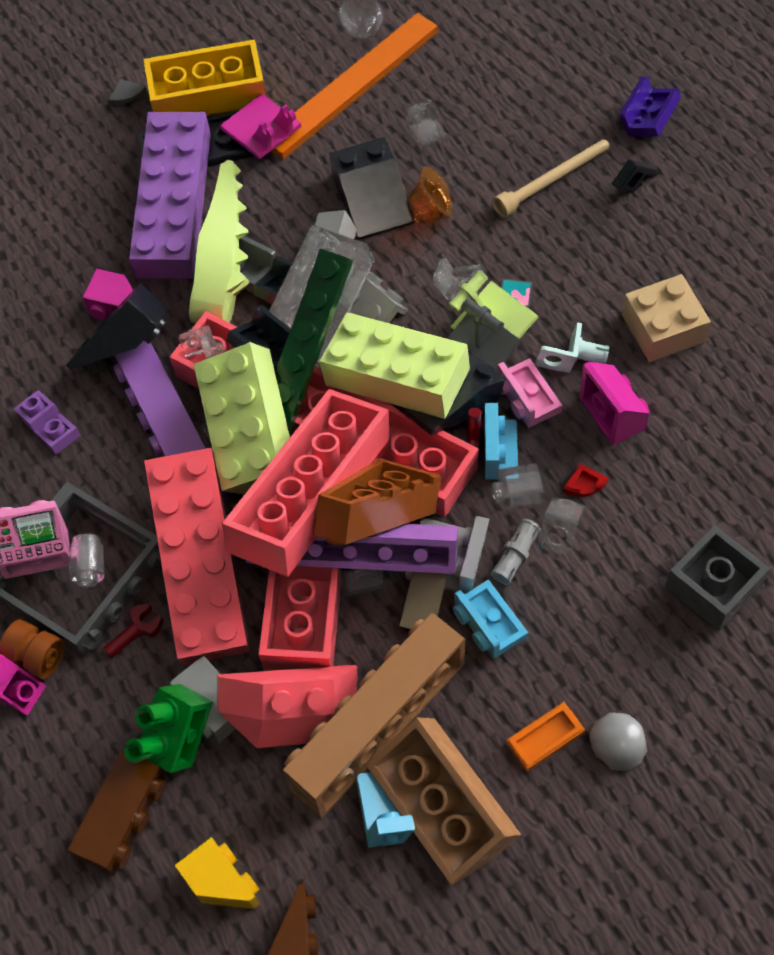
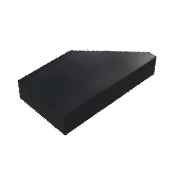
M628 159L611 184L618 190L634 192L642 186L641 181L648 175L656 177L660 171L653 165Z

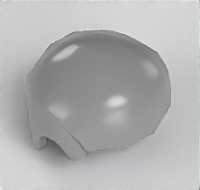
M608 713L597 720L590 731V743L594 755L606 763L611 770H631L642 762L647 752L644 730L640 723L628 714Z

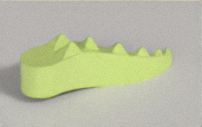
M231 160L220 164L212 202L198 236L194 283L189 304V317L192 324H196L205 311L230 323L234 312L236 296L249 284V280L240 272V264L248 259V255L239 249V239L248 234V230L239 223V215L247 207L238 200L237 193L243 185L236 181L235 177L241 170Z

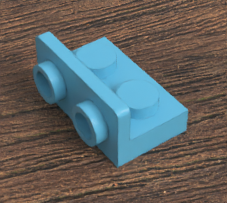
M485 403V479H517V421L505 420V416H498V403Z

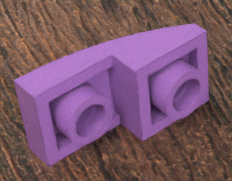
M39 390L14 408L15 413L55 455L81 436L78 429Z

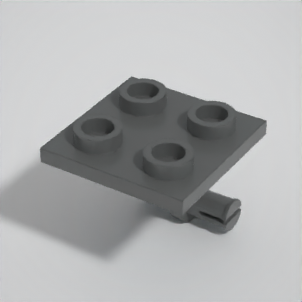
M467 298L461 305V309L466 311L467 314L447 339L467 344L468 349L475 357L485 364L492 366L497 372V365L502 362L506 363L522 341L503 327L504 323L494 317L488 307H481L470 298Z

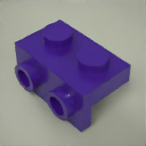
M641 77L620 112V121L624 125L627 135L631 137H659L681 98L678 88L652 89L648 77Z

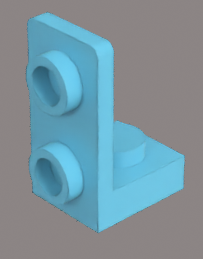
M371 772L358 774L356 784L368 848L404 843L415 830L412 815L400 816L399 811Z

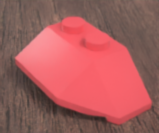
M356 665L219 674L217 675V711L256 748L308 744L313 730L323 721L328 723L336 714V707L342 699L348 695L352 697L357 692L358 667Z

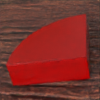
M580 463L565 485L563 493L577 497L590 496L601 491L608 484L609 478Z

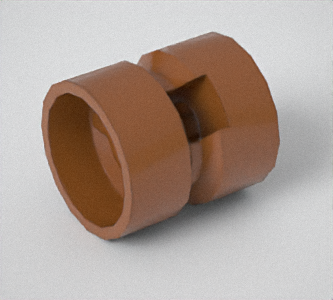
M22 619L14 621L5 631L0 641V654L19 667L25 668L29 674L42 680L49 678L54 673L65 651L64 639L46 631L41 632L39 627Z

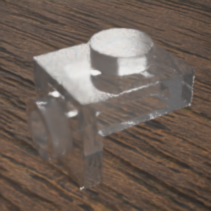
M446 258L439 259L437 270L434 273V284L446 299L452 300L460 292L459 287L463 282L468 283L478 270L485 274V270L480 264L453 268ZM481 287L477 290V295L480 294Z
M209 325L190 329L178 336L185 357L203 352L205 358L208 359L225 352L222 342H215Z

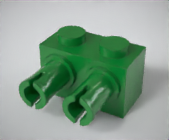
M182 684L158 688L152 704L140 705L136 709L138 712H143L135 714V721L143 731L141 738L129 739L126 742V745L131 747H124L125 757L132 763L147 759L169 773L191 768L213 701Z

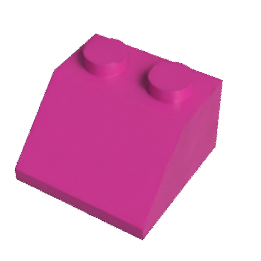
M590 361L583 364L579 399L613 446L645 430L650 414L649 407L642 398H638L633 392L629 379L624 374L621 375L614 365Z

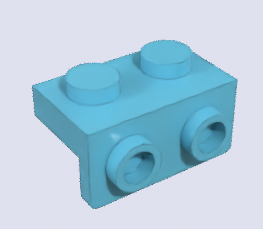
M489 580L466 594L461 590L454 593L453 612L462 625L466 623L474 632L472 637L478 648L482 652L487 650L493 660L528 638V631Z

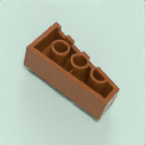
M380 458L318 495L313 535L325 538L328 543L333 545H346L435 514L441 475Z

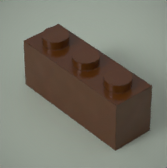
M121 750L68 848L69 853L75 859L112 876L115 875L118 868H124L131 855L132 849L129 846L136 834L140 835L147 825L149 819L147 811L153 800L158 801L164 792L166 781L164 780L165 775L161 768L146 760L132 763L127 760L124 751Z

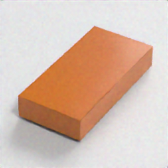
M562 702L508 738L506 745L525 771L528 772L583 735L585 728L566 703Z

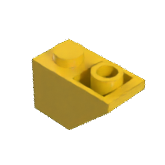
M211 837L175 865L201 903L251 909L259 905L254 895L259 891V888L247 872L240 876L233 867V864L238 860L225 842L218 846Z

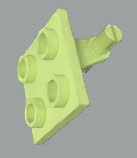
M478 270L468 283H462L459 287L460 292L449 302V305L459 312L465 299L470 298L479 306L488 307L491 310V314L504 323L503 327L520 339L538 319V315L492 281L477 295V290L488 280L487 276ZM466 311L451 325L453 330L467 314Z

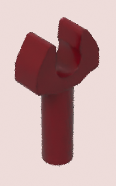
M471 408L468 411L466 442L479 449L482 435V413L478 408Z
M149 603L135 606L129 611L132 618L130 626L103 647L104 651L113 658L138 636L147 635L150 638L155 637L163 624L161 615H157L149 623H142V619L152 611V607Z

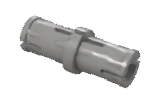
M526 518L521 520L511 540L505 542L502 549L503 554L491 572L494 580L504 585H510L518 567L528 559V551L541 531L537 523Z

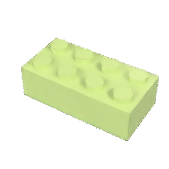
M348 312L345 314L320 359L325 385L443 419L446 418L470 370L468 347L465 343Z
M251 342L194 364L221 490L237 494H244L250 489L290 438L270 349Z

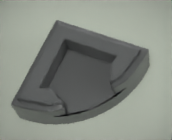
M120 79L109 98L110 105L122 107L125 106L124 103H129L136 99L137 101L141 100L147 94L146 86Z

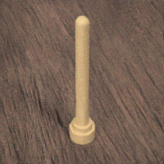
M600 140L514 193L511 191L500 193L493 198L494 209L503 218H507L516 212L520 202L608 150L609 142L607 140Z

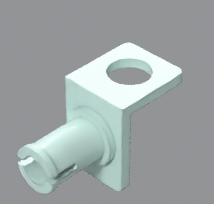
M577 322L570 337L568 351L542 346L535 365L570 373L577 359L605 364L609 354L607 352L609 351V346L582 341V337H580L582 323ZM557 356L562 361L550 362L545 357Z

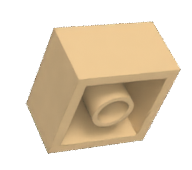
M683 274L625 294L622 316L648 362L706 342L711 321Z

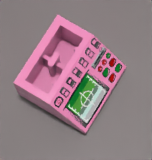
M40 500L31 503L29 506L0 508V572L4 579L73 566L68 529L55 501Z

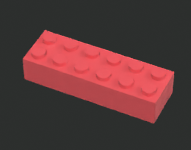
M329 389L222 522L226 552L288 577L318 537L313 535L318 495L373 462L389 440V410Z
M212 448L144 460L178 661L182 666L193 664L203 655L209 661L251 652L234 557L232 554L227 553L225 548L222 522L226 519V513Z

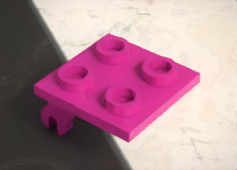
M261 94L221 124L220 127L222 131L258 159H261L301 127V122L296 119L295 112L292 109L288 112L287 105L279 107L265 95Z

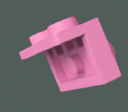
M530 358L510 368H507L504 362L497 365V373L506 379L501 395H507L511 401V409L517 419L522 418L528 428L562 412L563 405Z

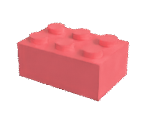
M296 566L288 577L269 570L259 647V658L263 670L275 671L331 667L334 665L342 584L340 568Z

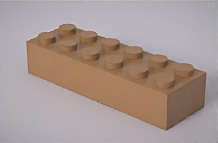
M433 612L425 620L419 619L411 627L408 633L409 637L401 646L396 644L388 651L383 665L377 671L372 669L365 675L360 683L361 688L352 697L348 695L342 699L336 707V714L328 723L323 721L313 730L310 742L302 750L300 748L294 750L286 759L284 764L286 767L283 769L290 791L321 819L354 785L357 775L366 772L368 769L366 764L413 721L465 664V638Z

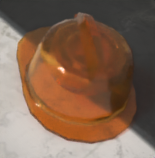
M423 167L420 171L419 182L408 197L413 207L414 221L420 222L425 220L428 223H435L444 217L451 218L453 202L448 186L435 170L430 167Z

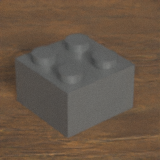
M714 525L670 570L665 588L716 630L720 631L762 587L770 568Z

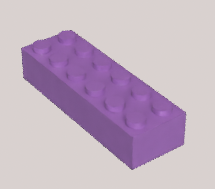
M148 112L129 261L136 278H194L211 137L206 112Z

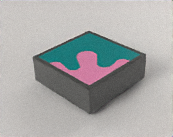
M502 279L501 288L527 308L530 307L533 282Z

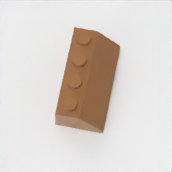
M416 717L366 764L402 816L412 815L415 827L414 834L451 885L496 858L521 836V833L435 718Z

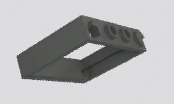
M66 482L51 500L56 502L65 524L77 510H80L144 550L76 635L68 632L9 594L22 576L4 579L0 572V603L28 622L39 627L42 631L64 639L67 647L84 657L89 649L94 650L100 644L103 632L108 625L115 623L121 617L124 605L130 597L140 593L145 584V578L152 569L157 570L162 564L157 535L69 482Z

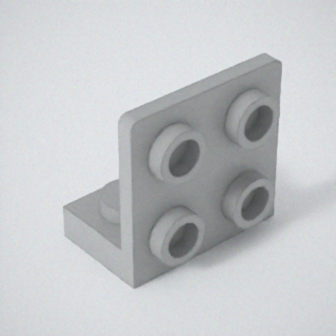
M476 516L473 528L458 526L455 574H448L445 585L446 590L453 592L461 590L464 594L472 590L487 534L488 518ZM422 518L420 521V525L455 526L427 518ZM406 571L405 578L411 580L412 572Z

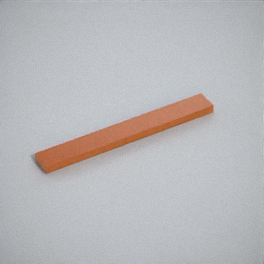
M416 13L299 108L295 115L296 119L301 122V127L271 151L284 160L438 33V26L421 14Z

